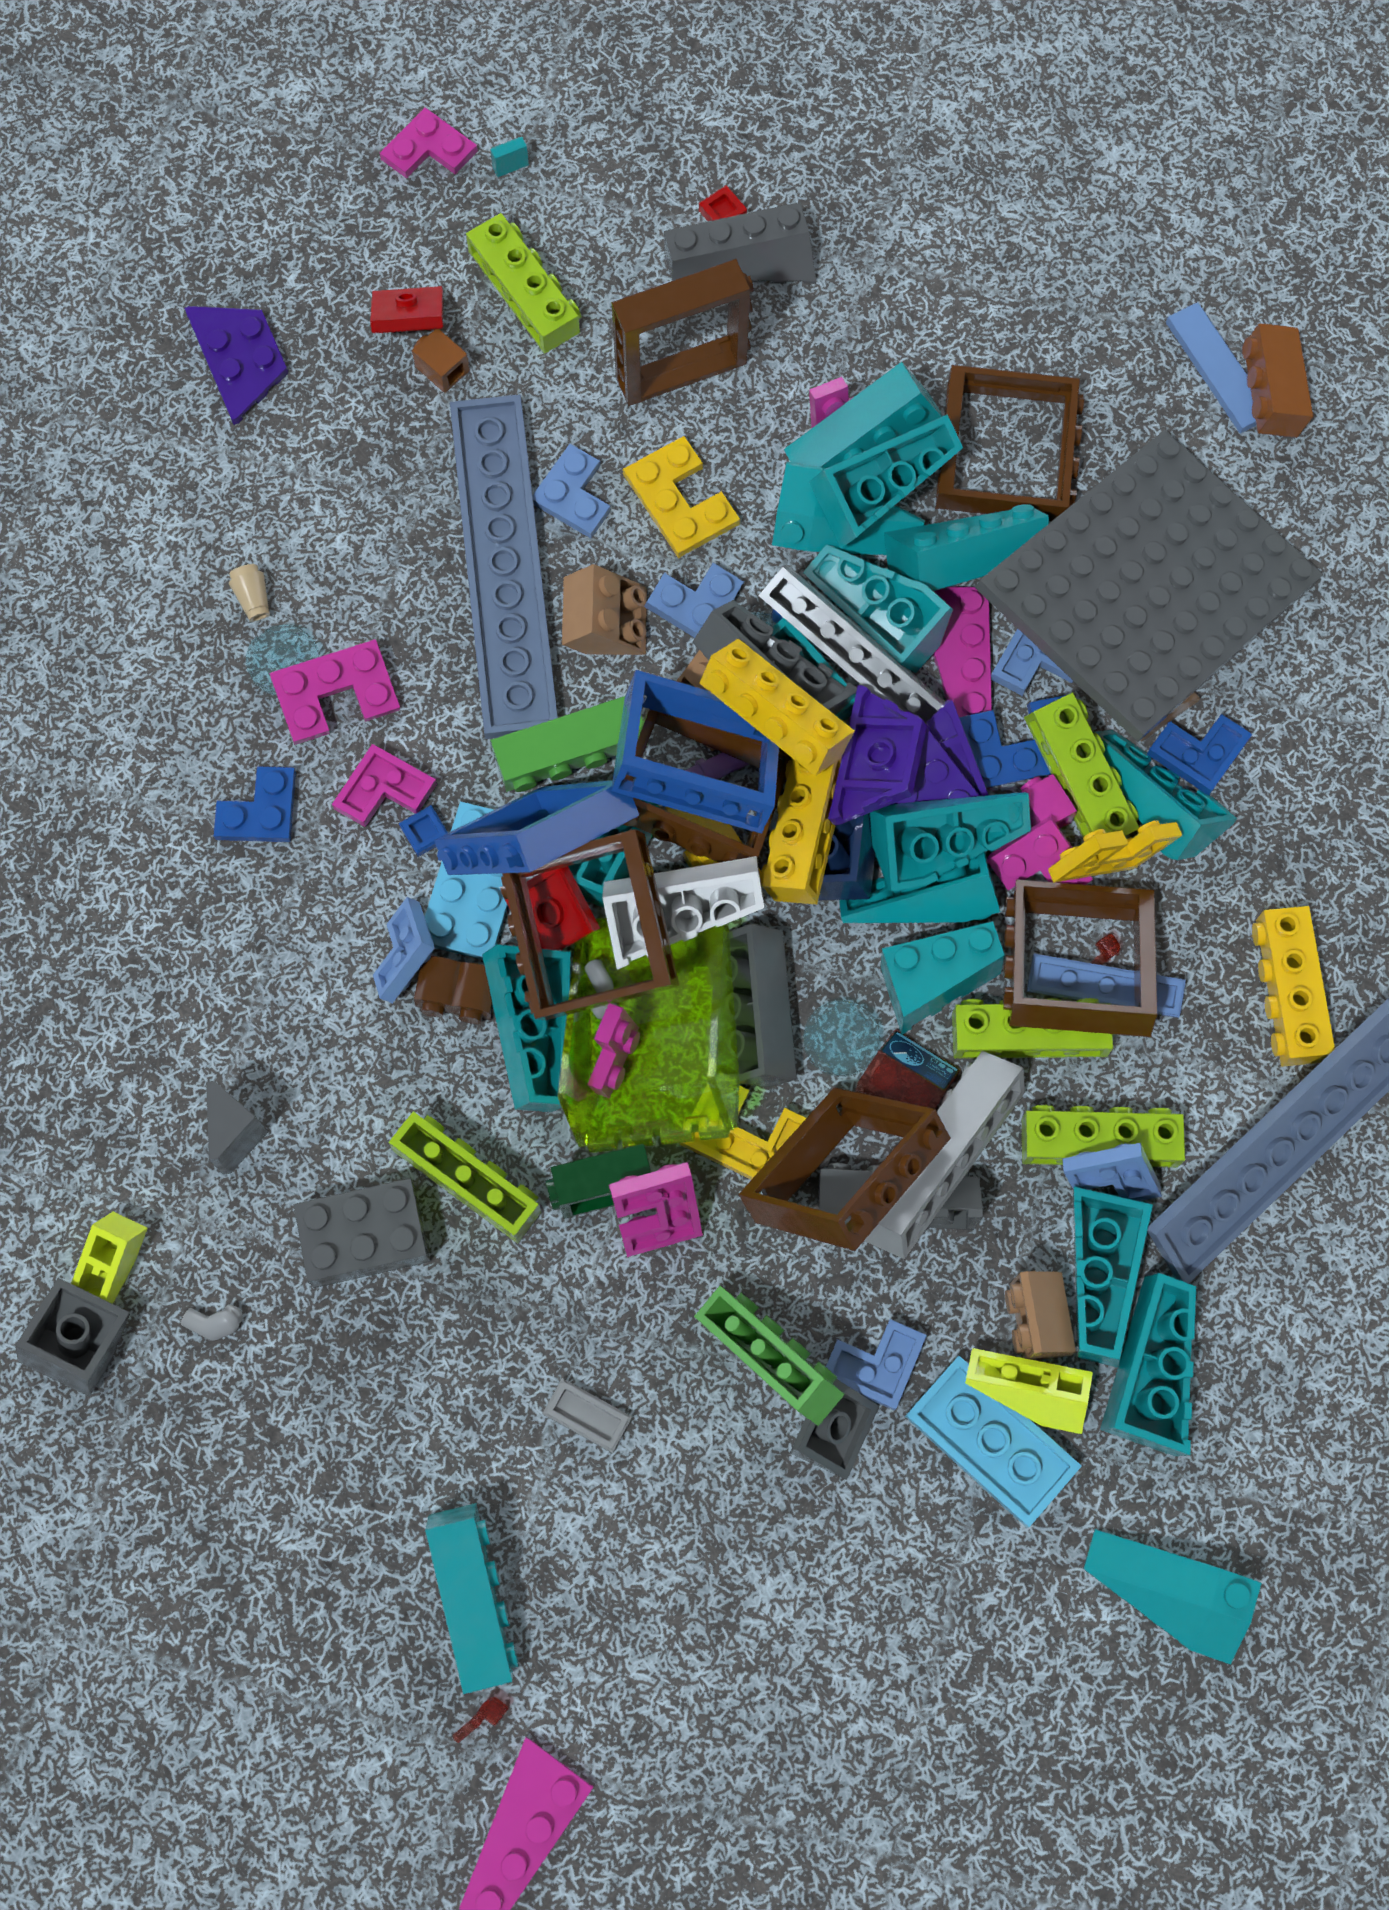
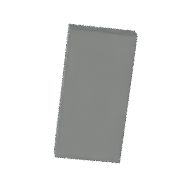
M563 1378L542 1413L544 1416L611 1453H614L632 1420V1416Z

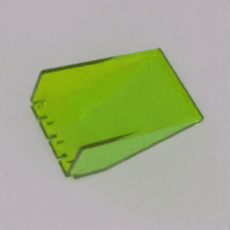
M607 918L596 919L600 929L575 943L569 1000L597 993L584 970L585 966L592 960L602 961L613 981L614 989L653 979L647 955L630 961V965L617 970ZM728 923L720 927L713 926L699 932L698 936L687 941L680 940L670 945L680 987L617 1002V1006L624 1008L639 1027L640 1039L633 1054L628 1053L623 1065L625 1075L618 1090L613 1089L610 1098L596 1094L587 1085L602 1050L594 1040L602 1019H598L591 1009L567 1015L558 1100L579 1147L587 1146L589 1153L612 1151L618 1149V1141L621 1140L623 1148L640 1144L648 1147L656 1145L657 1136H660L662 1145L692 1142L695 1140V1132H699L700 1140L728 1138L730 1130L738 1127L740 1079Z

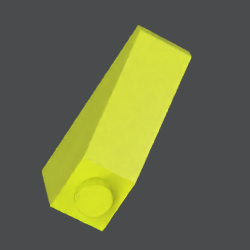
M114 1211L92 1224L71 1284L113 1304L135 1264L148 1228Z
M972 1348L965 1383L1040 1426L1082 1434L1093 1372Z

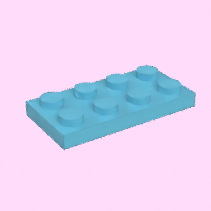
M460 801L451 831L493 811V809ZM441 862L425 914V920L435 948L483 960L482 954L498 943L508 905L500 890V887L503 886L501 880L502 873L447 875L444 864Z
M958 1356L905 1417L1026 1528H1029L1082 1466L1033 1421L967 1385L965 1382L969 1364Z

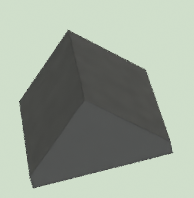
M207 1081L209 1160L222 1174H231L264 1138L268 1131L254 1114L215 1081Z
M836 1379L833 1384L845 1395L819 1426L805 1418L790 1454L847 1480L879 1405Z

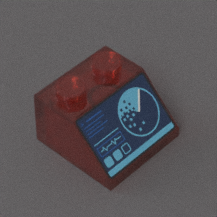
M895 1029L858 1081L855 1092L936 1110L961 1069L907 1035H901V1032Z

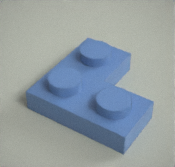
M569 444L532 495L533 505L587 537L592 538L611 512L610 505L584 491L586 485L599 469L600 461Z
M712 563L696 591L664 573L644 607L695 638L710 613L734 600L744 581L715 563Z
M1019 629L1015 632L991 674L992 681L1021 696L1024 695L1039 667L1073 683V680Z
M406 897L386 924L393 948L373 974L379 998L393 1003L399 994L409 987L412 977L420 966L430 959L435 948L420 902Z
M1141 1143L1121 1144L1112 1149L1082 1152L1073 1157L1063 1158L1064 1174L1073 1189L1074 1187L1088 1190L1114 1185L1119 1197L1142 1201L1162 1197L1160 1182Z
M890 1319L875 1355L837 1339L826 1367L842 1383L869 1400L895 1411L927 1335Z

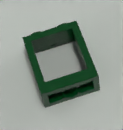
M640 1144L552 1166L550 1169L553 1178L545 1180L553 1211L561 1209L563 1219L613 1207L609 1184L619 1182L627 1176H640L651 1173L645 1146Z

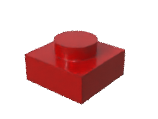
M727 185L699 203V212L707 221L747 213V208Z

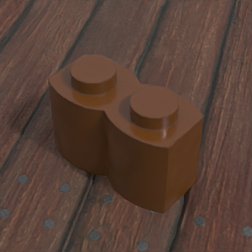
M431 956L426 963L421 965L414 995L415 1006L421 1008V1013L431 1017H443L444 1013H453L459 1015V1020L470 1024H481L482 1019L491 1020L493 1004L484 965L458 962L436 956Z

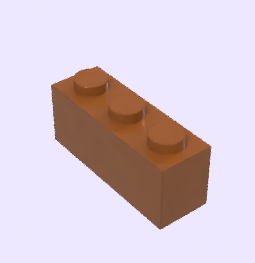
M1259 323L1252 334L1245 339L1242 348V355L1247 363V386L1251 388L1253 401L1252 416L1256 419L1258 434L1297 438L1313 418L1299 330L1297 327Z

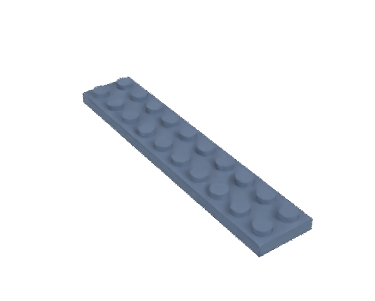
M521 394L450 402L485 739L498 738L558 718Z
M1389 998L1148 1226L1147 1231L1176 1279L1190 1283L1389 1091Z

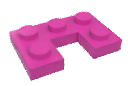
M376 639L269 673L294 745L330 734L318 700L353 688L365 722L400 710V705Z
M688 1162L679 1165H666L658 1171L640 1176H627L619 1182L609 1184L617 1218L656 1208L657 1214L648 1217H634L627 1223L619 1225L627 1257L703 1236Z

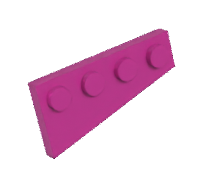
M945 587L935 590L934 592L953 609L941 645L933 653L946 701L953 700L959 717L992 711L989 601L976 587Z
M527 1736L519 1752L459 1907L460 1910H511L593 1789L592 1785Z

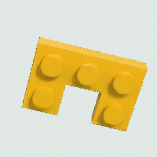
M685 436L623 469L624 477L678 558L740 525V518L722 491L690 508L675 484L703 469L702 461Z
M1152 821L1142 825L1137 829L1139 834L1134 838L1126 839L1123 830L1106 833L1105 829L1095 830L1083 837V844L1062 852L1059 855L1061 860L1048 868L1053 883L1131 870L1137 868L1180 838L1182 833L1177 822L1160 824L1159 821Z
M714 1074L680 1140V1145L752 1180L806 1118L784 1108L767 1142L734 1126L750 1090Z

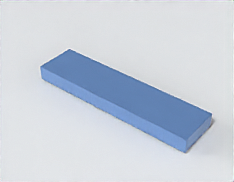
M1197 302L1168 316L1166 324L1238 432L1241 434L1255 427L1256 419L1252 416L1253 401L1251 388L1247 386V374L1200 304Z
M1033 954L1026 992L1076 1001L1084 998H1095L1099 1000V1003L1135 1006L1134 971ZM1156 975L1157 1015L1180 1018L1186 980Z

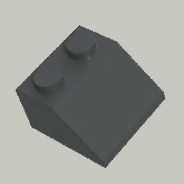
M57 1278L15 1345L18 1362L90 1397L113 1358L130 1312Z

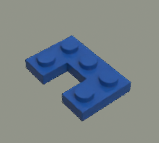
M1066 695L1030 702L1027 704L1028 713L1030 714ZM994 710L959 717L986 789L1030 780L1038 776L1052 775L1035 740L1006 746L1001 745Z

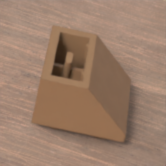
M595 564L565 576L563 584L562 645L584 654L645 655L647 608L644 605L647 602V587Z
M1020 1272L1010 1283V1290H1005L1007 1311L1009 1314L1015 1313L1017 1329L1012 1330V1342L1015 1353H1022V1358L1035 1361L1071 1356L1076 1352L1062 1272Z

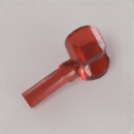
M1109 934L1095 943L1100 955L1095 957L1090 963L1103 965L1105 962L1111 961L1113 956L1119 955L1120 944L1113 934Z
M496 1697L489 1698L481 1705L472 1719L452 1735L453 1739L460 1743L477 1729L484 1720L496 1727L508 1711V1706Z

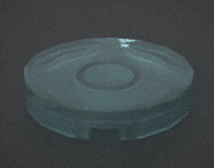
M288 624L275 625L265 629V633L259 637L256 636L250 642L246 653V667L255 685L266 693L276 695L269 673L318 658L320 653L313 639L303 629Z
M846 1000L828 1002L817 1008L807 1020L803 1034L804 1050L812 1065L824 1074L844 1077L854 1076L867 1069L875 1059L880 1043L879 1028L871 1013L861 1005Z

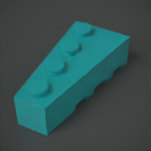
M900 362L783 450L792 463L826 469L943 417L928 391L909 369Z
M948 415L828 467L809 481L840 548H843L963 449Z
M1024 504L1017 505L1012 510L884 532L887 567L899 575L926 584L933 591L984 577L1049 524V517L1035 509L1032 505Z
M496 944L483 953L482 956L515 1110L541 1112L556 1111L567 1106L569 1015L550 1020L535 1019L534 1013L531 1014L529 1002H525V991H528L526 977L521 975L516 962V953L520 952L519 946ZM542 949L554 1004L570 1000L571 952Z
M1074 1187L1073 1226L1078 1358L1118 1368L1153 1204Z
M1161 1273L1144 1277L1100 1430L1176 1457L1189 1456L1191 1454V1440H1188L1189 1420H1192L1190 1378H1193L1194 1362L1191 1361L1192 1340L1195 1336L1196 1286Z
M477 1503L430 1514L425 1532L463 1694L513 1682L512 1668L519 1667L514 1642L507 1643L503 1627L509 1626V1619L505 1602L497 1601L494 1586L500 1585L495 1560L489 1561L486 1545L491 1543L486 1520L480 1521Z

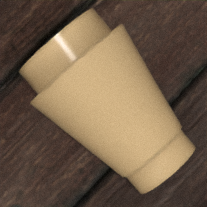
M256 564L243 565L232 570L229 573L231 578L229 586L248 616L249 621L254 622L269 617L270 612L268 609L264 573L259 571Z

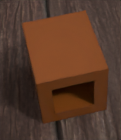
M435 329L429 335L422 336L412 349L415 367L444 393L470 371L467 353L440 329Z

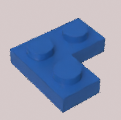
M1222 714L1202 741H1199L1169 721L1150 747L1147 755L1209 796L1249 741L1252 734Z
M257 767L254 802L217 801L214 824L215 840L291 842L296 780L295 768Z

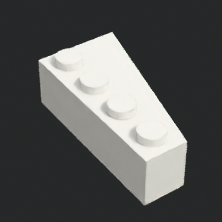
M757 856L654 873L670 945L680 940L687 941L698 936L699 932L713 926L720 927L764 908ZM625 878L604 882L602 898L618 970L630 965V961L645 955L648 957L631 879Z

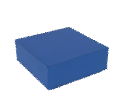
M431 805L398 823L417 857L435 848L434 840L448 833Z

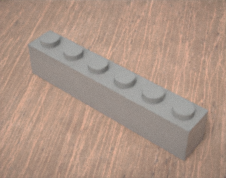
M788 565L783 566L758 595L857 682L867 687L871 693L881 699H888L898 705L904 712L909 711L914 715H918L925 724L945 703L940 696L910 670L896 661L882 646Z
M984 1051L979 1054L973 1064L969 1063L965 1067L961 1080L953 1090L950 1089L946 1092L941 1107L937 1111L951 1139L864 1240L865 1242L900 1258H906L1024 1095L1023 1067Z

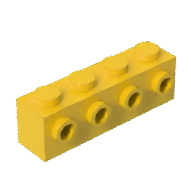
M736 639L711 655L699 684L714 694L814 776H817L842 757L855 731L740 639Z
M842 757L817 776H814L793 758L786 765V786L784 794L780 795L778 799V819L776 828L771 831L769 837L770 853L768 862L761 871L762 887L774 901L818 904L835 825L832 824L828 817Z
M1301 906L1264 910L1257 918L1256 923L1252 925V938L1255 946H1260L1262 960H1259L1258 972L1261 982H1267L1269 996L1265 997V1013L1268 1019H1273L1275 1033L1271 1036L1272 1052L1275 1057H1280L1281 1067L1321 1063L1335 1049L1310 907Z

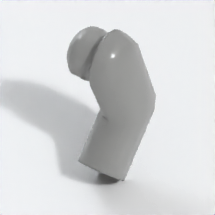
M592 960L585 966L584 970L597 993L614 989L613 981L602 961ZM608 1005L591 1010L598 1019H602Z
M228 1305L223 1311L209 1317L193 1308H189L181 1320V1325L208 1340H218L233 1334L239 1328V1324L243 1320V1314L238 1307Z

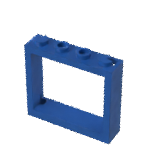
M635 670L624 699L611 791L762 834L775 806L779 747L761 732L755 730L756 728L710 691ZM642 707L761 741L758 791L636 757ZM626 775L635 777L634 781L626 780ZM749 810L756 811V816L748 814Z
M613 780L544 786L435 839L434 842L438 849V860H442L447 875L532 872L640 815L633 797L611 791Z

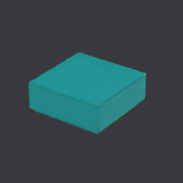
M518 137L490 149L492 167L497 178L529 165L527 145L523 137Z

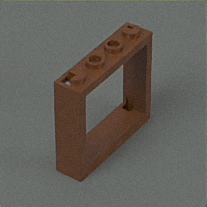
M737 259L612 302L615 377L628 406L747 364V351L751 350L748 332L752 331L749 313L753 312L750 293L754 292L751 277L742 272ZM728 303L727 336L640 366L639 334Z
M951 365L947 385L945 415H948L958 438L963 392L1063 403L1056 495L1054 500L954 489L956 454L939 468L935 509L989 514L1012 510L1017 505L1027 504L1048 515L1049 521L1052 522L1073 505L1077 496V490L1071 489V479L1077 478L1079 469V457H1073L1074 446L1079 447L1082 435V425H1077L1076 419L1077 415H1082L1084 407V395L1079 394L1080 378Z
M647 709L638 733L636 757L642 758L654 725L657 724L760 769L761 741ZM779 748L778 757L781 759H778L774 809L762 834L750 831L746 845L634 797L633 799L640 816L623 825L634 826L652 834L653 837L660 841L672 842L686 848L693 855L705 856L719 863L755 856L758 859L786 780V765L789 760H792V757ZM626 775L625 779L633 781L634 777Z
M634 829L589 841L532 872L502 873L501 880L503 886L500 887L504 899H508L511 914L507 917L508 926L514 938L517 937L520 951L516 953V962L521 975H525L528 991H525V1002H529L531 1014L534 1013L535 1019L550 1020L605 1006L609 1003L613 1004L680 987L644 833ZM624 851L653 979L554 1004L526 877Z
M1016 880L1013 897H1006L1005 917H1012V924H1006L1004 947L1011 948V955H1005L1003 977L1010 979V987H1004L1003 1010H1010L1009 1026L1151 1037L1157 1017L1154 890ZM1025 913L1133 921L1135 1006L1024 998Z
M833 1088L738 1195L757 1224L856 1251L951 1137L937 1111L933 1108ZM853 1126L904 1137L838 1214L788 1201ZM851 1216L850 1221L845 1224L846 1219Z

